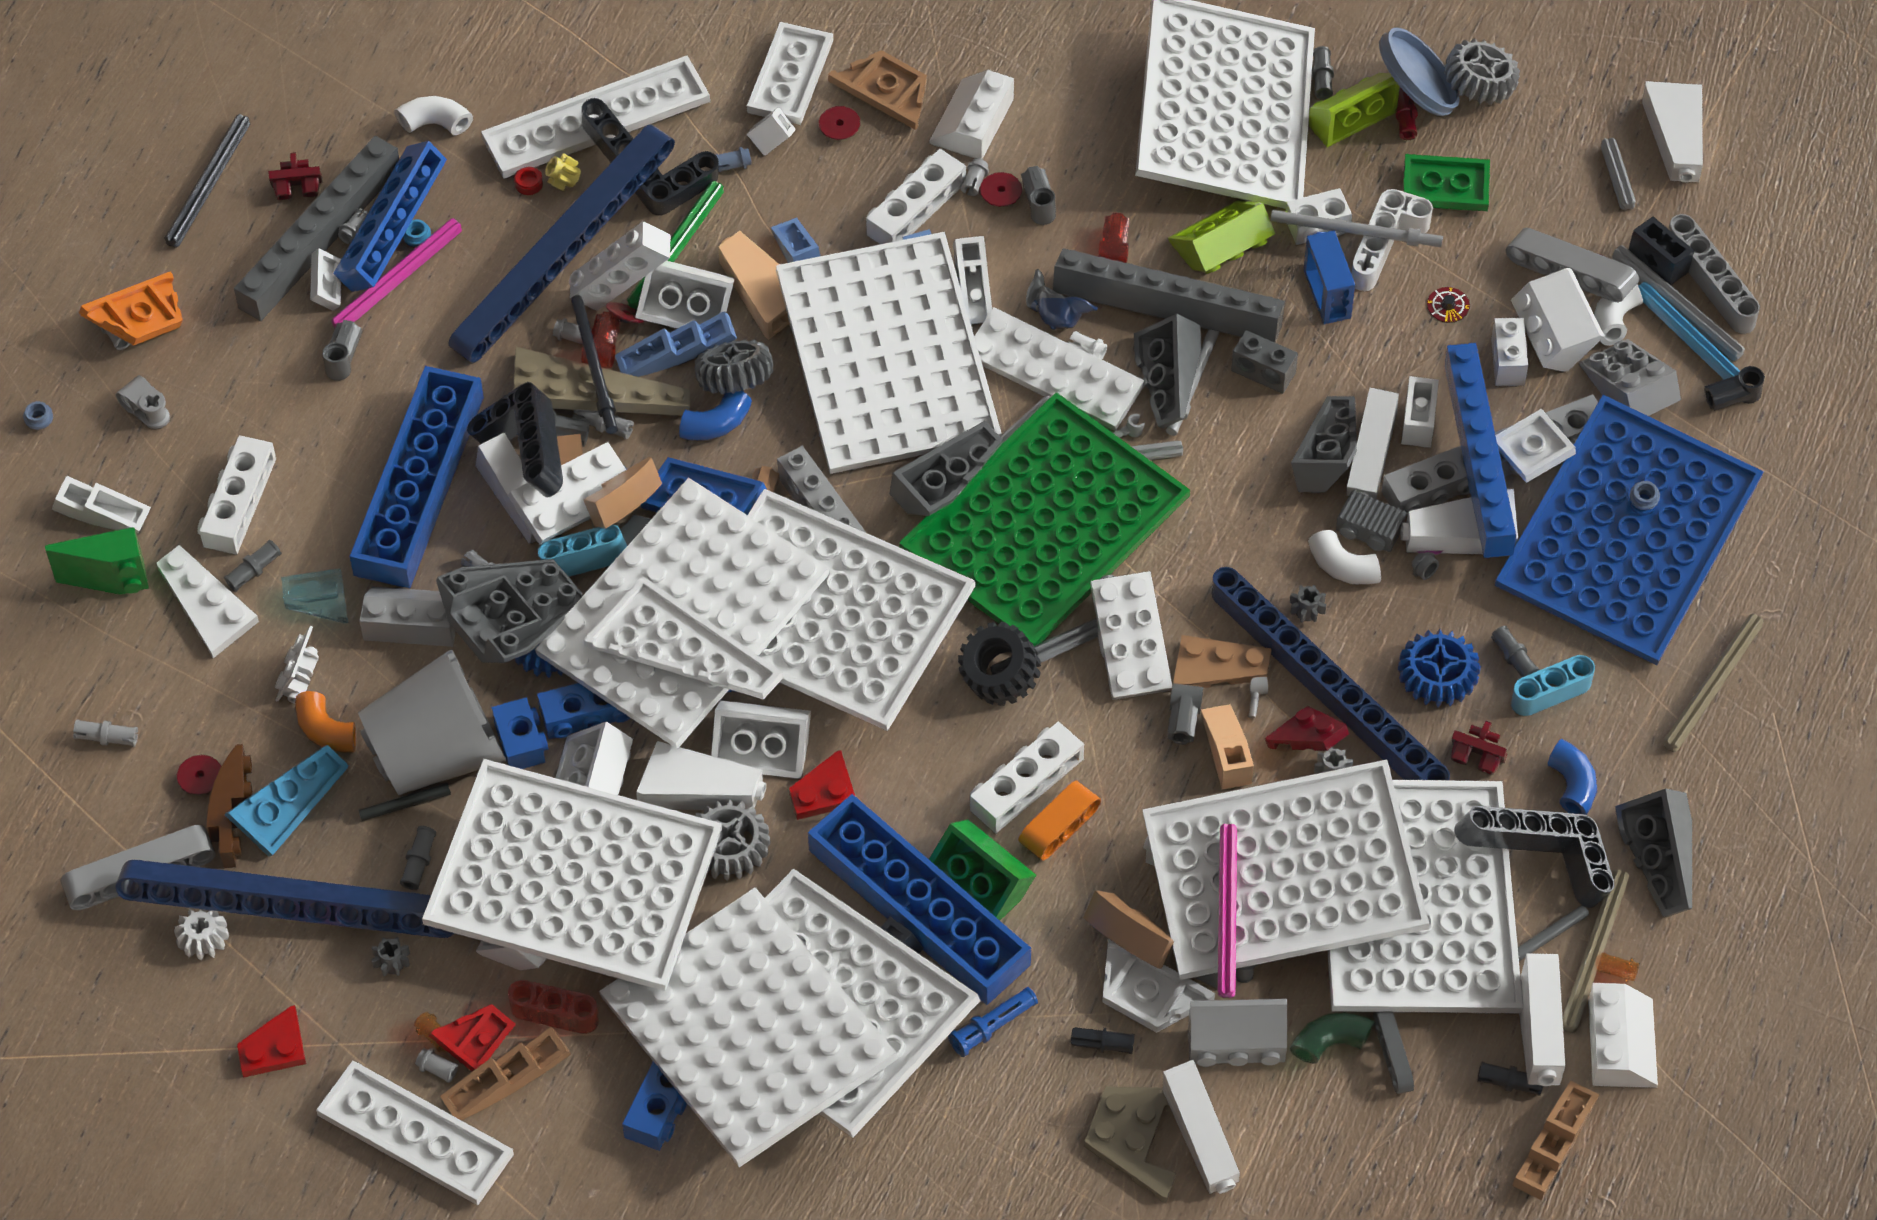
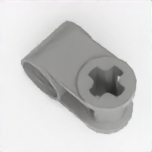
M138 375L115 394L120 405L127 412L141 420L147 427L160 429L169 423L170 414L165 408L166 401L164 395L151 386L142 376Z

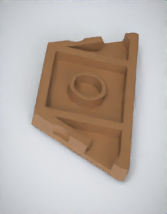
M881 50L869 55L866 59H859L850 63V68L837 73L836 70H833L828 74V82L914 130L918 128L927 84V75Z

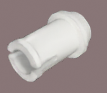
M1077 331L1073 332L1070 337L1073 343L1069 342V344L1101 360L1103 359L1107 350V344H1104L1102 339L1094 340Z

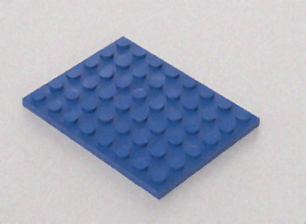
M1602 395L1574 444L1576 454L1566 459L1517 542L1514 554L1509 556L1498 575L1495 586L1642 659L1658 665L1760 482L1764 471L1610 397ZM1650 481L1658 488L1660 499L1653 509L1640 510L1631 503L1629 495L1631 488L1636 483ZM1646 494L1639 496L1642 499H1650Z

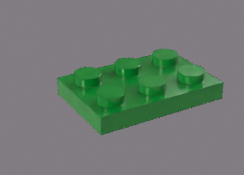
M1405 154L1403 192L1429 200L1433 208L1488 212L1490 159Z

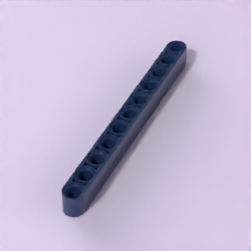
M652 124L644 127L459 325L449 339V347L471 363L481 359L665 161L674 148L675 140Z
M1221 567L1214 572L1211 591L1213 600L1261 646L1271 648V655L1382 760H1387L1388 765L1403 780H1450L1449 770L1243 576L1231 567ZM1304 662L1312 663V665H1306ZM1324 682H1332L1333 684L1329 685ZM1350 701L1355 704H1347L1345 702ZM1367 721H1372V722H1375L1376 724H1368V723H1366V722H1367ZM1387 741H1394L1397 744H1389ZM1409 761H1415L1419 764H1410Z
M129 860L125 862L115 886L116 892L121 898L136 902L436 938H448L454 934L453 932L423 924L422 918L431 895L143 860Z

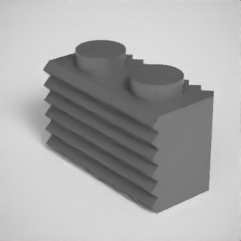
M1352 490L1337 517L1336 530L1347 539L1353 540L1356 538L1366 542L1373 550L1391 552L1401 534V524L1405 523L1406 512L1390 506L1388 503L1379 502L1377 499L1368 497L1366 494L1363 495L1361 492L1357 493L1356 490Z

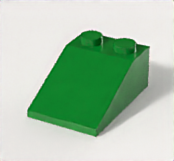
M135 527L45 545L56 583L119 595L137 593L140 590L149 588L144 559Z

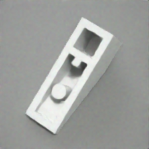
M984 236L955 239L953 247L956 273L970 324H980L985 321L992 310Z

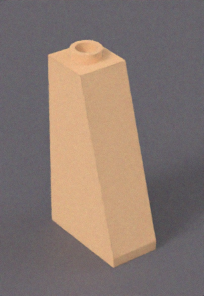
M739 230L733 236L725 238L720 246H718L720 265L727 276L735 278L733 286L760 330L769 340L790 324L776 273V265L780 264Z

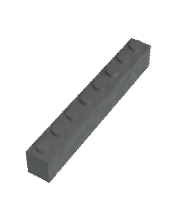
M374 136L234 287L238 309L259 321H262L311 268L312 253L318 248L326 251L339 237V227L347 223L357 209L361 208L363 211L383 189L399 161L397 147L377 136Z
M1064 248L1054 266L1053 291L1059 294L1164 319L1179 314L1199 324L1202 328L1242 337L1247 330L1275 343L1282 328L1285 301L1270 296H1263Z

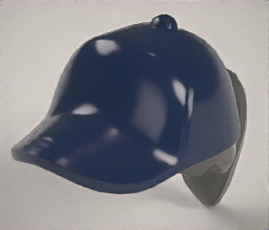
M1039 269L1035 270L1034 278L1027 291L1026 304L1030 309L1039 312L1043 322L1049 325L1052 330L1071 329L1078 323L1083 313L1098 310L1097 306H1093L1082 298H1065L1063 295L1046 287L1042 272Z

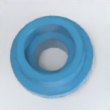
M414 219L406 230L403 239L406 244L418 247L431 236V229L424 221Z

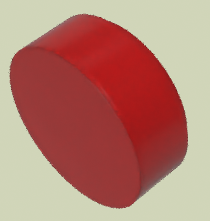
M524 167L515 173V188L519 193L533 195L542 189V173L537 168Z

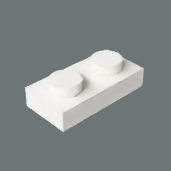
M318 248L312 253L310 300L334 311L340 306L341 281L333 273L341 259Z

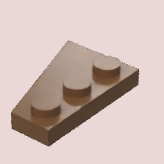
M1182 635L1173 683L1209 688L1211 684L1228 682L1230 685L1250 683L1254 677H1267L1272 649Z

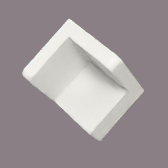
M776 108L755 124L747 135L761 153L767 155L788 139L795 131V127L782 111Z

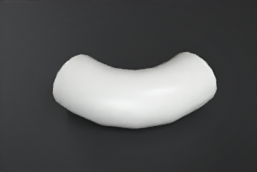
M438 96L419 97L394 110L397 120L409 133L425 124H438L445 127L452 135H459L466 131L473 121L472 114L466 108L452 99Z
M1637 284L1622 302L1617 303L1601 298L1597 303L1594 316L1604 334V337L1600 340L1602 344L1611 346L1626 336L1627 328L1623 323L1624 314L1630 309L1643 304L1642 295Z
M1330 530L1317 532L1309 538L1310 550L1320 568L1333 578L1350 584L1380 583L1381 571L1376 554L1355 555L1347 552L1342 548L1337 534Z

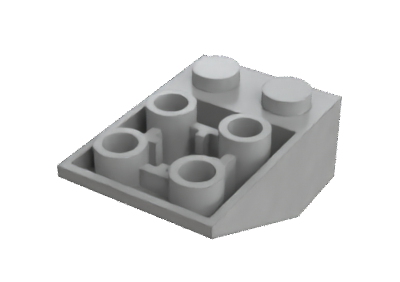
M1629 339L1618 341L1614 346L1601 352L1593 353L1589 358L1579 362L1580 367L1602 395L1610 397L1647 416L1681 400L1676 370Z

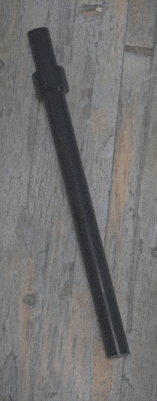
M576 295L571 298L598 398L596 403L599 416L603 418L606 432L614 434L618 431L614 416L616 413L614 401L609 398L582 296Z

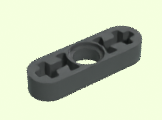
M1393 1011L1373 1012L1375 1029L1396 1094L1414 1091L1412 1072Z

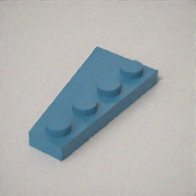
M328 745L323 746L224 815L268 857L272 856L346 771L349 765Z

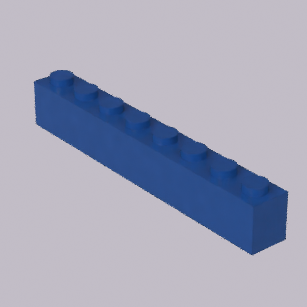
M1476 343L1448 345L1444 367L1483 557L1513 555L1516 530Z

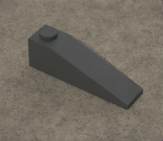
M1175 314L1134 333L1135 361L1137 367L1142 369L1144 385L1149 389L1151 395L1150 404L1158 427L1162 429L1184 419L1201 353L1200 325L1179 314Z
M1355 396L1326 397L1291 462L1298 492H1326L1348 469L1357 452Z
M983 421L893 472L889 494L907 514L930 516L951 504L1002 445L1003 439L986 421Z
M1665 788L1615 806L1620 836L1625 845H1629L1635 859L1633 861L1637 868L1641 869L1648 881L1647 887L1662 916L1669 917L1692 909V818L1687 793Z

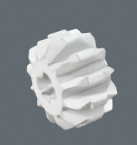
M189 908V916H179V926H176L174 929L175 936L177 937V946L181 950L184 949L185 955L189 958L196 954L197 958L202 960L204 954L207 953L214 958L215 949L224 950V940H227L229 937L226 919L223 916H219L218 911L210 910L207 912V910L200 909L199 912H194V910Z

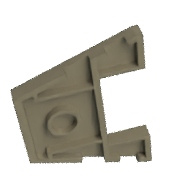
M1105 1086L1084 1141V1147L1116 1170L1120 1169L1133 1178V1182L1142 1188L1146 1187L1156 1194L1157 1199L1166 1203L1175 1181L1176 1172L1145 1163L1164 1111L1172 1112L1164 1095L1163 1088Z

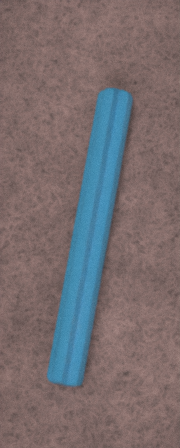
M1643 282L1638 285L1643 303L1723 379L1739 375L1740 370L1650 284Z

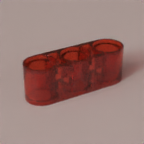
M528 980L515 981L508 989L510 1010L518 1019L580 1034L591 1033L599 1024L596 1001L587 994ZM522 997L530 998L526 1002L517 1001L519 998ZM553 1004L560 1005L557 1009L547 1008ZM583 1011L590 1012L589 1015L584 1017L577 1015Z

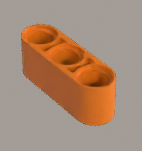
M1073 781L1023 829L1018 841L1041 860L1048 859L1093 816L1101 804V798L1079 781Z

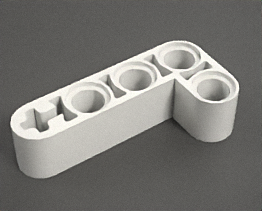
M1395 189L1386 190L1381 194L1368 225L1409 231V228L1421 230L1420 233H1426L1430 229L1433 206L1425 198ZM1363 236L1352 266L1351 275L1355 282V289L1369 291L1374 288L1394 240Z

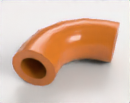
M305 691L296 696L295 710L298 725L310 741L320 747L328 745L333 751L344 753L356 751L355 722H340L330 718L326 712V698L321 693Z

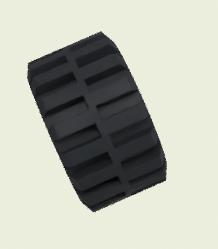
M991 622L988 623V628L984 629L982 626L976 628L978 633L974 636L970 633L966 637L969 642L967 644L962 643L960 650L963 652V655H958V663L961 665L959 672L963 676V680L981 700L984 699L992 705L994 702L999 706H1005L1006 701H1009L1011 704L1016 703L1017 697L1020 695L1022 698H1025L1028 695L1027 689H1034L1036 686L1034 678H1039L1041 673L1037 668L1041 666V660L1037 656L1039 654L1037 649L1018 627L1014 625L1009 626L1006 622H1000L999 626ZM1002 653H1012L1011 662L1004 671L995 675H987V668L996 656Z

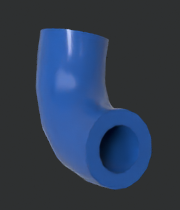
M736 391L734 394L727 392L724 394L719 405L714 409L704 412L685 410L679 427L680 438L687 440H711L725 436L742 423L751 407V397L743 391Z
M1560 739L1548 760V766L1561 773L1566 780L1567 787L1560 799V805L1568 813L1587 815L1597 794L1596 772L1586 754L1570 742Z

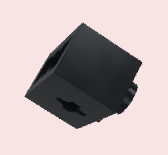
M1651 217L1633 230L1628 249L1670 285L1689 273L1695 251L1655 217Z

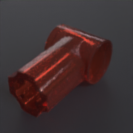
M1112 213L1109 216H1105L1103 239L1099 243L1098 257L1127 263L1129 218L1125 217L1123 213Z
M606 311L596 315L591 332L601 367L611 369L615 360V343L621 326V318ZM583 347L581 362L588 364L585 350Z

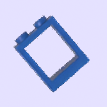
M1335 230L1317 232L1307 236L1303 271L1323 324L1351 319L1355 282Z

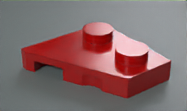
M841 750L836 751L789 788V795L797 820L832 812L851 794L855 796Z
M490 1004L472 1014L434 1029L428 1036L473 1072L492 1056L516 1024L494 1005Z
M295 1005L288 1007L237 1044L243 1078L306 1064Z

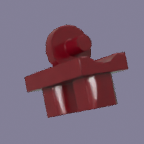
M296 152L290 153V161L280 162L281 170L268 171L269 181L272 188H274L277 200L292 198L291 186L302 185L303 197H317L319 195V183H323L320 166L309 167L308 159L298 160Z
M1485 721L1482 728L1471 725L1469 733L1479 738L1456 730L1453 733L1451 760L1456 763L1467 765L1471 752L1482 755L1478 770L1494 775L1500 763H1505L1508 754L1506 753V748L1487 742L1489 740L1498 743L1500 739L1499 734L1490 731L1492 723L1489 721Z

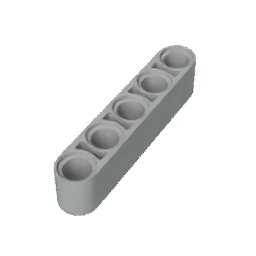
M1686 214L1674 216L1670 221L1669 230L1695 250L1689 274L1735 332L1746 334L1753 331L1760 310L1758 301L1695 220Z
M1527 227L1521 230L1506 247L1505 251L1508 258L1515 264L1546 276L1570 268L1582 290L1617 303L1622 302L1639 282L1637 272L1626 264Z
M194 825L65 873L61 877L60 882L70 908L73 910H83L119 897L115 886L123 864L129 860L200 867L212 861L216 853L206 828L202 825Z

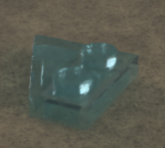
M341 568L281 577L286 609L340 623H348Z

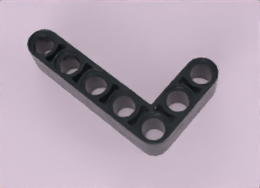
M590 98L583 103L582 127L610 163H612L633 140V137L602 100ZM593 114L599 115V117L592 118L589 116ZM607 135H614V136H616V137H614V138H607V137H605V136H607ZM703 151L664 175L657 168L635 194L652 214L665 215L703 192L710 182H717L719 160L714 153ZM707 167L711 170L703 171L701 170V168ZM678 182H687L688 184L680 185ZM656 196H663V197H665V198H664V199H656V198H654V197H656Z
M525 382L477 414L469 422L467 432L480 444L502 433H505L509 440L518 435L524 479L546 498L555 495L560 490L563 484V474L552 401L533 383Z
M1474 806L1454 827L1457 839L1467 846L1562 853L1574 895L1577 901L1585 907H1595L1614 889V879L1598 826L1588 815Z

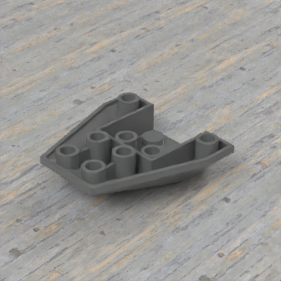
M554 559L462 567L438 576L436 579L448 622L482 663H505L529 653L556 630L565 619V615L583 596L582 592Z

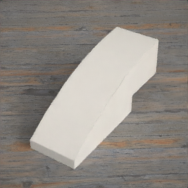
M66 476L55 498L52 510L103 528L121 530L135 527L136 533H139L151 507L98 483L93 488Z

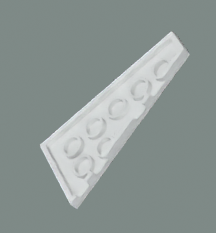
M644 576L637 581L583 640L586 647L760 699H765L783 679L782 671Z

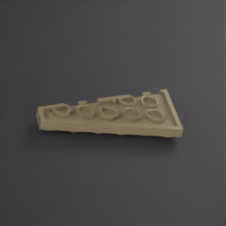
M516 347L514 389L525 382H531L551 399L553 408L598 411L596 406L598 398L588 364ZM602 368L609 398L613 399L616 412L683 415L684 411L690 408V389Z

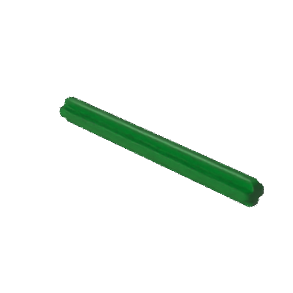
M716 181L709 183L671 236L670 259L667 261L674 262L720 199L724 193V186ZM645 277L638 282L627 298V305L636 310Z

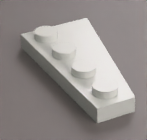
M180 545L157 562L158 570L174 596L177 597L182 605L185 614L190 618L212 658L216 657L259 622L257 615Z

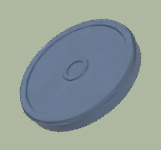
M1392 28L1389 32L1382 35L1379 41L1382 59L1388 71L1403 91L1428 112L1438 116L1449 115L1458 106L1460 98L1458 90L1451 89L1452 84L1446 81L1447 75L1444 74L1445 65L1440 58L1421 39L1405 29Z

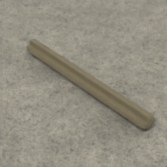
M1750 614L1665 737L1663 742L1665 748L1672 752L1679 750L1762 628L1764 620L1756 614Z
M1614 870L1612 873L1614 889L1603 899L1562 1018L1563 1030L1571 1033L1577 1031L1628 882V873L1621 870Z

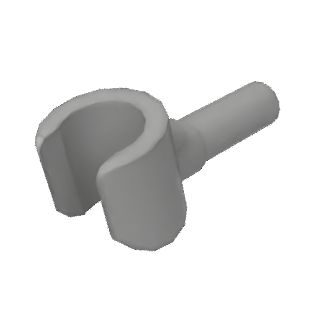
M1132 414L1128 418L1127 425L1113 434L1119 438L1126 435L1139 437L1143 432L1145 423L1136 425L1139 422L1140 415Z
M1254 677L1251 680V703L1248 715L1251 719L1256 718L1259 695L1268 694L1267 677Z

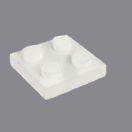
M1542 409L1496 435L1499 452L1526 483L1576 454L1575 446Z

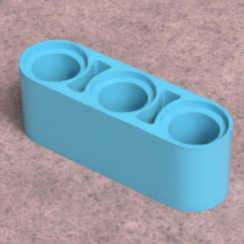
M611 525L606 529L597 527L549 540L539 547L538 556L540 560L554 559L566 575L570 577L610 566L627 547L620 528L616 525Z
M1577 655L1520 678L1514 685L1511 700L1512 709L1519 715L1529 716L1587 692L1591 687L1594 676V662L1587 656ZM1575 673H1581L1584 676H1578ZM1548 684H1554L1558 687H1552ZM1521 695H1528L1531 698H1525Z

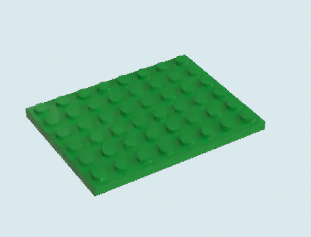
M1056 392L1002 443L951 504L930 516H926L899 542V548L975 581V588L967 600L998 624L1006 622L1009 626L1014 625L1018 627L1035 646L1042 643L1092 593L1090 582L1099 580L1103 576L1111 575L1190 497V489Z

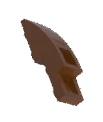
M236 744L220 768L212 788L207 811L208 834L211 842H219L220 857L224 868L236 867V855H241L240 836L236 837V828L238 827L224 814L253 795L252 783L247 782V774L252 773L251 755H245L243 744Z

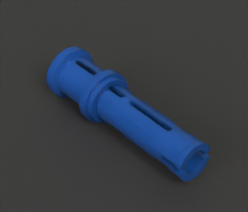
M1026 987L1023 991L1003 1002L986 1015L972 1017L969 1020V1024L957 1032L952 1031L948 1035L953 1049L958 1055L965 1057L969 1054V1050L979 1043L990 1041L994 1031L1012 1021L1030 1007L1038 1004L1035 993L1029 987ZM1016 1005L1015 1009H1013L1001 1018L998 1017L1000 1014H1002L1012 1006ZM970 1034L973 1035L971 1038H969L968 1040H966V1037H967L968 1035H970Z

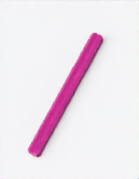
M454 218L448 220L378 279L373 288L366 289L331 320L333 327L336 328L337 323H341L343 320L353 322L358 320L461 233V224Z
M1222 824L1220 826L1218 995L1221 998L1234 997L1236 987L1237 827L1235 824Z

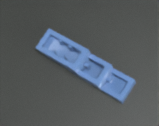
M798 218L771 227V231L788 263L820 257L818 245Z
M724 311L700 325L693 320L671 333L664 328L619 352L615 357L621 373L640 377L695 359L699 354L704 353V350L712 349L714 345H721L724 342H732L737 339L730 316Z

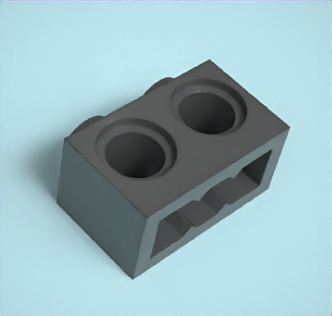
M1246 330L1233 350L1231 371L1283 394L1296 374L1298 353Z

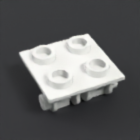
M312 626L308 628L304 635H298L294 646L290 647L284 663L287 665L284 672L280 673L275 688L279 689L275 701H279L282 695L288 697L289 702L295 704L296 696L307 690L310 683L309 677H312L313 670L319 659L317 649L314 647L305 648L313 628Z

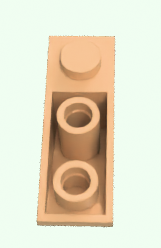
M1231 704L1201 709L1221 789L1252 784L1253 761L1246 737Z

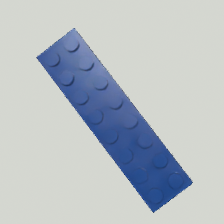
M429 366L424 367L349 556L353 576L411 588L470 435L467 432L468 424L478 414L483 402L484 395L481 378Z
M853 794L808 832L809 851L883 916L887 919L892 917L911 931L924 947L923 950L959 982L977 993L979 999L984 1004L988 1005L1031 966V947Z

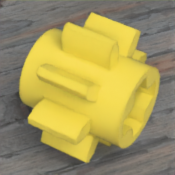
M562 153L560 158L554 156L550 159L545 169L546 176L550 177L547 182L564 191L565 186L573 187L578 182L581 174L580 168L576 167L579 162Z

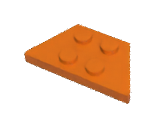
M171 271L81 305L79 314L133 346L180 328L182 323L181 310L177 306V292L173 290L172 282L174 277Z

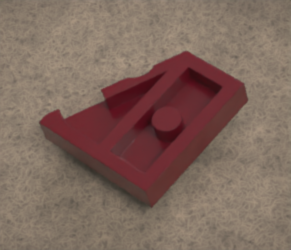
M1306 706L1268 735L1265 741L1270 749H1276L1279 744H1290L1292 750L1312 749L1314 751H1328L1345 738L1349 731L1346 724L1310 706Z

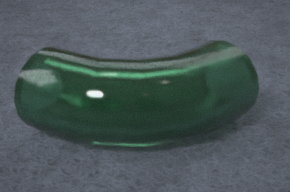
M1348 1012L1324 1014L1305 1025L1293 1040L1290 1051L1300 1060L1316 1064L1323 1052L1333 1045L1346 1044L1362 1050L1371 1033L1374 1021Z

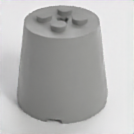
M452 649L358 712L364 726L360 733L372 754H377V756L373 757V760L386 782L391 781L398 795L479 770L483 759L498 763L506 760L496 736L472 687H469L464 677V671Z

